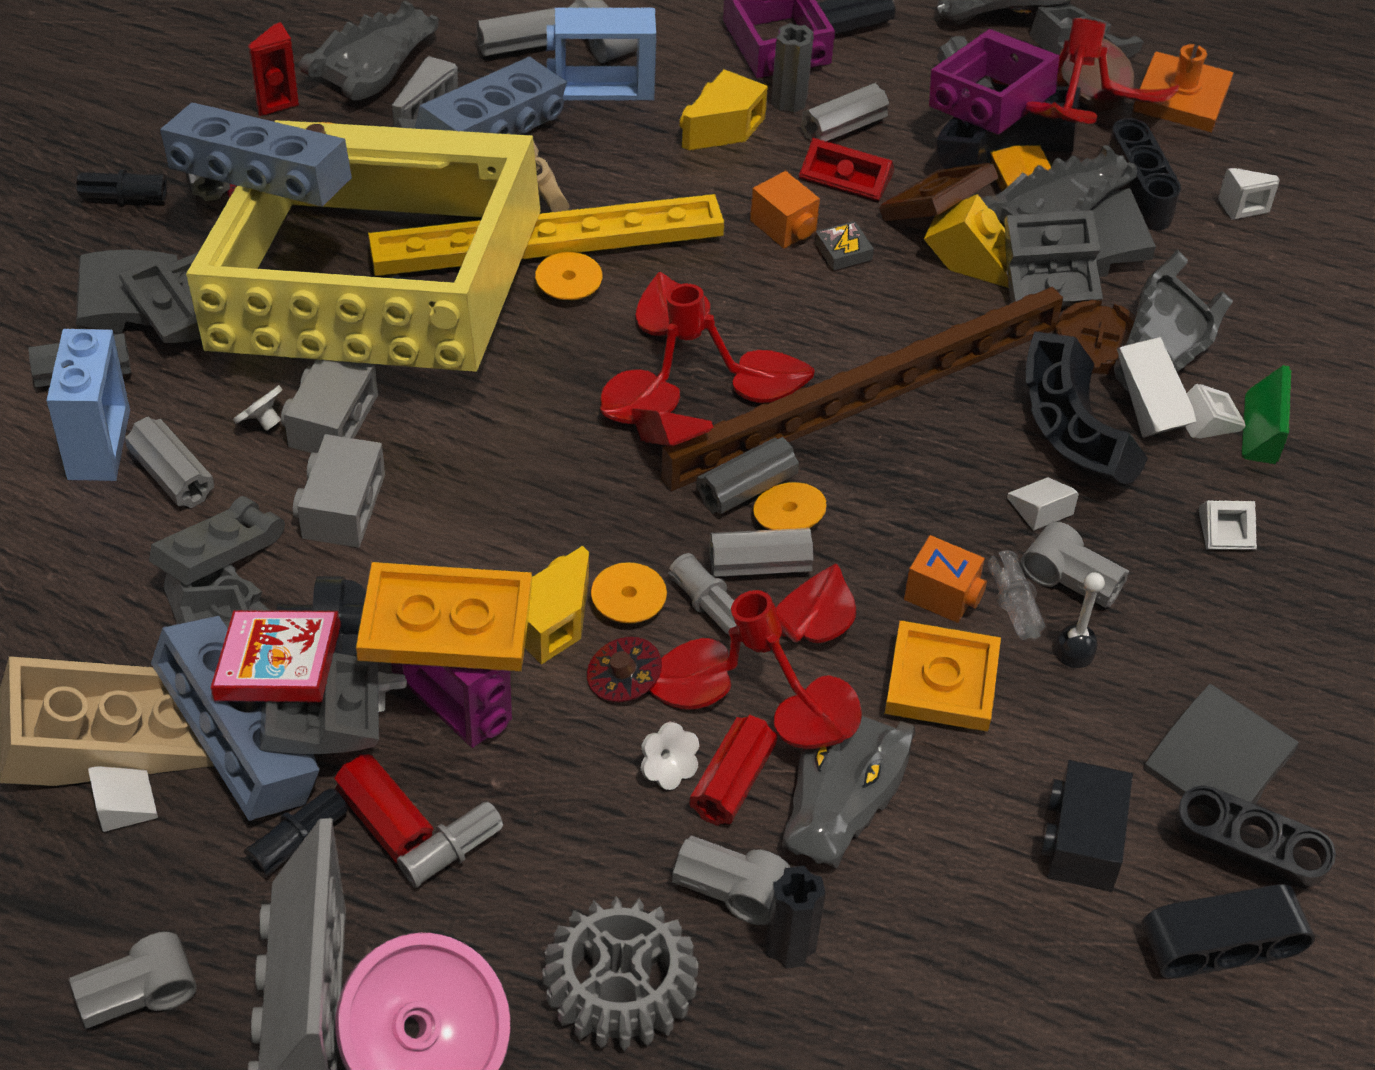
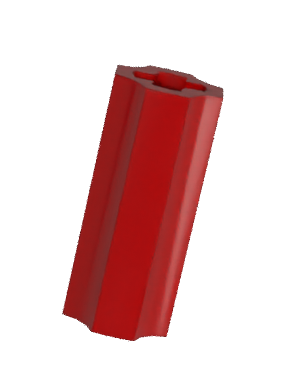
M750 714L744 718L736 717L690 796V807L697 811L701 819L716 826L723 823L732 824L777 744L778 734L771 730L765 720Z
M360 754L353 761L344 764L334 777L337 782L336 791L396 863L398 857L404 856L432 837L434 829L373 755Z

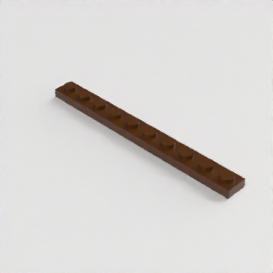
M1053 286L1038 293L1026 295L1014 303L999 309H992L984 315L963 324L953 325L946 331L924 340H917L909 346L888 355L878 356L871 362L849 371L839 372L832 378L807 388L798 389L793 394L774 402L759 405L752 411L730 420L720 421L713 425L714 428L710 432L674 446H664L662 451L661 480L672 492L696 482L698 476L774 437L777 439L784 437L787 442H791L1032 340L1034 331L1052 332L1056 329L1063 297Z

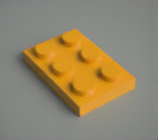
M372 562L356 645L358 661L522 671L532 592V573Z

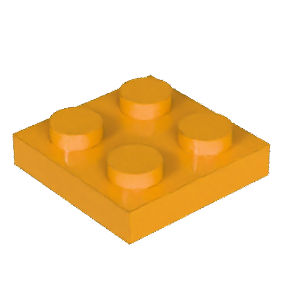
M900 620L885 714L988 732L992 716L1001 637Z

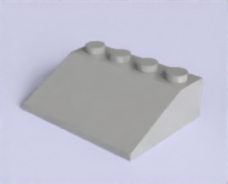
M332 818L319 819L273 880L271 904L261 905L260 935L261 939H268L267 955L257 956L256 987L257 990H264L263 1007H254L252 1011L253 1043H260L259 1061H249L248 1070H338L339 1048L335 1027L337 1004L342 991L346 907Z

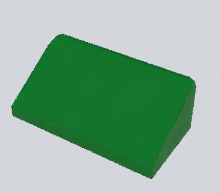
M1282 365L1251 387L1245 394L1244 424L1246 427L1243 429L1241 455L1246 460L1275 465L1276 462H1279L1289 434L1290 366Z

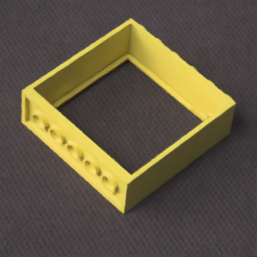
M275 120L274 122L306 129L312 124H321L324 126L326 134L345 138L352 178L323 207L482 217L454 283L258 269L291 206L317 205L237 186L186 273L204 351L477 372L540 213L533 136Z

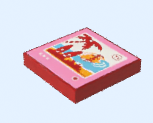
M233 610L211 684L214 701L322 702L341 625L338 611Z

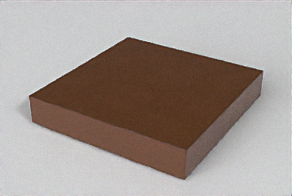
M990 163L937 170L882 203L879 210L884 221L936 216L998 178L994 165Z

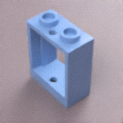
M555 8V25H547V50H555V58H547V68L567 81L563 100H654L656 60L655 8ZM566 39H637V66H566Z
M63 329L46 401L67 480L116 481L130 407L113 330Z

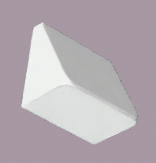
M1237 168L1227 169L1220 190L1219 201L1231 219L1270 212L1280 180L1275 175Z
M1195 384L1187 393L1197 422L1185 426L1192 438H1207L1239 432L1246 427L1242 416L1228 393L1201 384Z
M1047 477L1009 492L1007 498L1034 531L1049 523L1073 515L1079 494L1074 488Z
M1206 501L1199 505V516L1207 550L1257 549L1255 501Z
M101 766L88 768L95 805L103 832L158 818L147 770Z

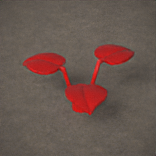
M1073 18L1069 40L1064 41L1058 64L1059 74L1069 54V62L1074 63L1064 106H1059L1056 102L1049 104L1031 101L1026 103L1025 109L1047 118H1062L1063 120L1079 124L1095 123L1097 121V114L1094 112L1072 108L1082 65L1093 66L1095 58L1099 60L1101 89L1124 98L1149 103L1165 102L1178 92L1179 84L1166 89L1149 90L1129 88L1112 81L1108 75L1106 60L1108 47L1102 46L1106 23ZM991 78L992 81L996 84L1006 87L1010 86L1009 84Z
M658 272L640 298L636 310V321L639 328L650 335L662 336L667 334L662 370L657 377L646 370H629L611 378L601 393L600 413L611 420L627 424H635L631 412L632 408L671 413L680 400L679 388L666 382L670 375L676 337L686 341L694 340L702 334L704 329L708 330L728 370L736 374L733 378V388L744 399L758 403H769L786 397L808 383L813 378L815 369L799 359L770 350L749 351L742 355L740 363L737 364L733 361L715 327L714 316L710 314V302L704 296L703 290L694 284H679L664 273Z
M835 563L816 574L786 596L777 607L772 602L770 595L764 591L752 590L741 594L734 600L731 606V613L736 627H732L728 631L731 638L730 653L725 645L711 638H699L681 644L661 658L662 670L660 676L649 692L663 703L680 709H699L717 702L731 688V680L727 671L737 667L740 645L743 642L746 647L758 653L772 650L790 687L796 694L780 703L775 712L774 725L783 741L793 747L815 749L842 743L845 739L851 738L858 730L862 719L861 704L853 687L840 678L827 675L817 678L804 689L779 643L781 636L788 637L794 643L799 642L802 637L813 643H823L840 636L850 628L855 620L857 610L854 597L844 580L840 567Z

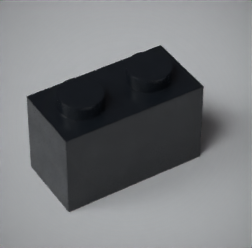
M1068 760L1063 780L1053 778L1047 810L1056 812L1055 824L1046 823L1041 846V855L1050 857L1047 879L1113 892L1123 863L1133 773Z

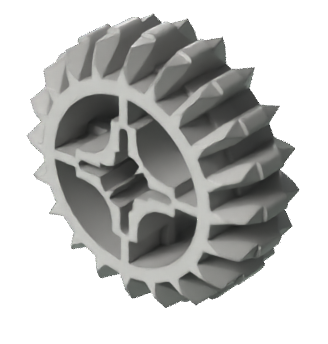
M616 896L611 902V909L605 910L593 900L591 906H589L588 917L573 910L572 916L569 918V927L558 925L554 933V944H548L545 951V963L547 965L543 969V984L546 985V988H549L547 989V1002L550 1008H558V1020L562 1026L575 1023V1035L578 1036L579 1041L591 1032L597 1033L596 1043L601 1049L608 1043L609 1037L619 1038L620 1046L626 1051L630 1046L631 1037L638 1036L645 1045L649 1046L650 1042L653 1041V1029L668 1036L673 1029V1018L684 1020L688 1013V1001H692L696 995L697 982L694 979L698 976V961L696 957L692 956L693 943L691 937H681L682 927L678 919L664 923L665 913L661 906L648 914L644 912V904L640 898L632 905V908H622V903ZM588 955L593 960V969L589 971V979L580 984L574 972L579 963ZM659 961L667 976L663 983L654 990L649 985L648 975L651 974V967Z

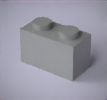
M316 359L313 366L306 367L301 378L299 390L293 399L289 398L285 402L282 409L281 424L286 427L288 447L309 453H318L325 434L354 439L378 396L375 364Z
M325 434L318 453L312 452L309 457L305 488H298L294 497L293 516L299 518L302 539L360 548L385 477L382 443Z

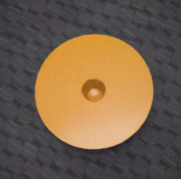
M562 252L544 259L536 269L535 278L539 288L547 295L562 300H576L591 295L599 288L602 282V270L599 264L589 256L576 252Z
M797 482L783 483L767 489L757 498L754 504V515L758 523L768 530L810 528L824 516L827 507L826 499L820 490L811 485Z
M619 563L604 569L598 574L592 584L591 596L595 607L605 617L621 623H638L652 618L663 608L667 597V589L662 577L653 569L638 563Z

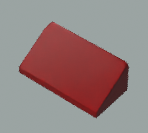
M279 22L271 26L248 45L257 113L259 116L299 105L291 37L282 23Z
M812 138L799 178L880 201L894 173L893 161Z
M631 409L641 441L646 443L674 446L710 432L714 428L709 420L656 410Z

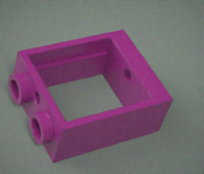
M724 0L723 21L756 78L771 76L774 73L776 38L762 41L754 25L794 18L797 25H806L814 33L810 68L832 63L835 30L816 0Z
M988 29L931 69L929 107L999 135L1030 112L1025 109L1027 102H1043L1056 92L1059 55ZM1013 53L1017 55L1018 60L1014 58ZM986 75L1010 86L1002 92H997L976 82Z
M391 663L392 673L405 675L407 680L406 687L471 748L487 737L493 738L500 734L506 728L509 721L512 720L510 671Z

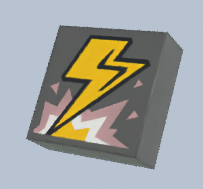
M855 221L818 230L815 233L814 243L832 270L873 259L874 248Z

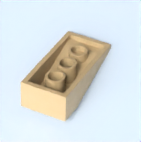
M9 656L0 686V783L58 786L90 782L88 768L98 766L147 770L148 774L214 766L153 667Z

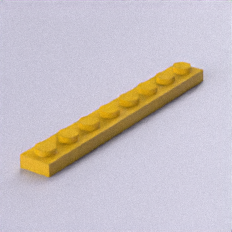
M715 194L542 213L537 218L522 259L551 256L562 252L578 253L723 236L724 220ZM480 221L368 233L375 276L462 266Z

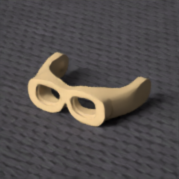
M534 143L536 171L540 168L543 170L537 176L538 192L552 212L568 211L569 203L562 194L549 165L543 158L538 156L539 150Z

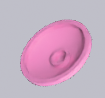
M415 933L400 936L383 943L368 953L355 966L347 978L339 997L335 1030L339 1052L347 1070H499L509 1042L510 1013L501 982L481 955L466 944L451 937L433 933ZM408 1017L415 1019L419 1024V1034L416 1038H411L405 1033L404 1022Z

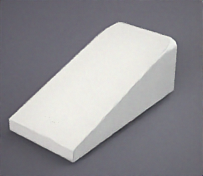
M1161 337L1117 348L1142 437L1178 429L1197 422L1192 404Z

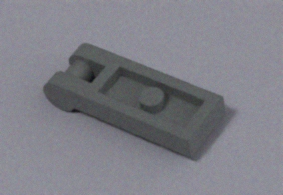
M240 496L232 503L230 509L151 544L149 562L185 585H188L273 544L282 535L285 522L272 512L264 514L259 511V505L246 496Z

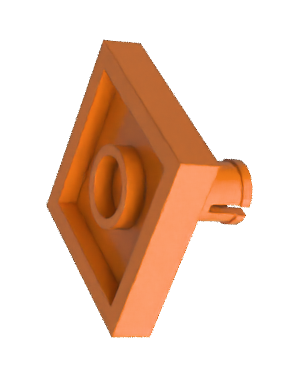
M1194 44L1183 46L1180 49V57L1155 51L1140 89H1166L1179 84L1178 92L1165 102L1149 103L1135 101L1133 111L1212 133L1234 72L1205 65L1204 61L1206 60L1207 52L1201 46H1198L1195 58L1191 59Z

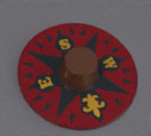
M623 637L613 640L601 647L592 657L587 669L588 684L593 693L603 700L610 702L634 700L648 692L657 682L662 670L660 653L651 642L643 638Z

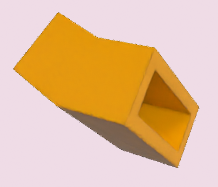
M1013 146L991 152V164L994 165L998 178L996 182L1001 192L1022 173L1026 175L1032 174L1038 165L1043 166L1046 170L1051 169L1040 146Z

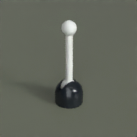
M1096 572L1089 573L1084 579V587L1087 591L1078 623L1067 625L1059 633L1055 644L1057 659L1062 664L1071 668H1084L1090 665L1097 651V638L1094 631L1088 627V622L1096 594L1104 588L1105 580L1101 574Z

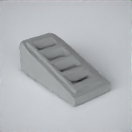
M428 56L392 105L393 127H396L397 118L417 119L421 104L457 89V66L454 63Z

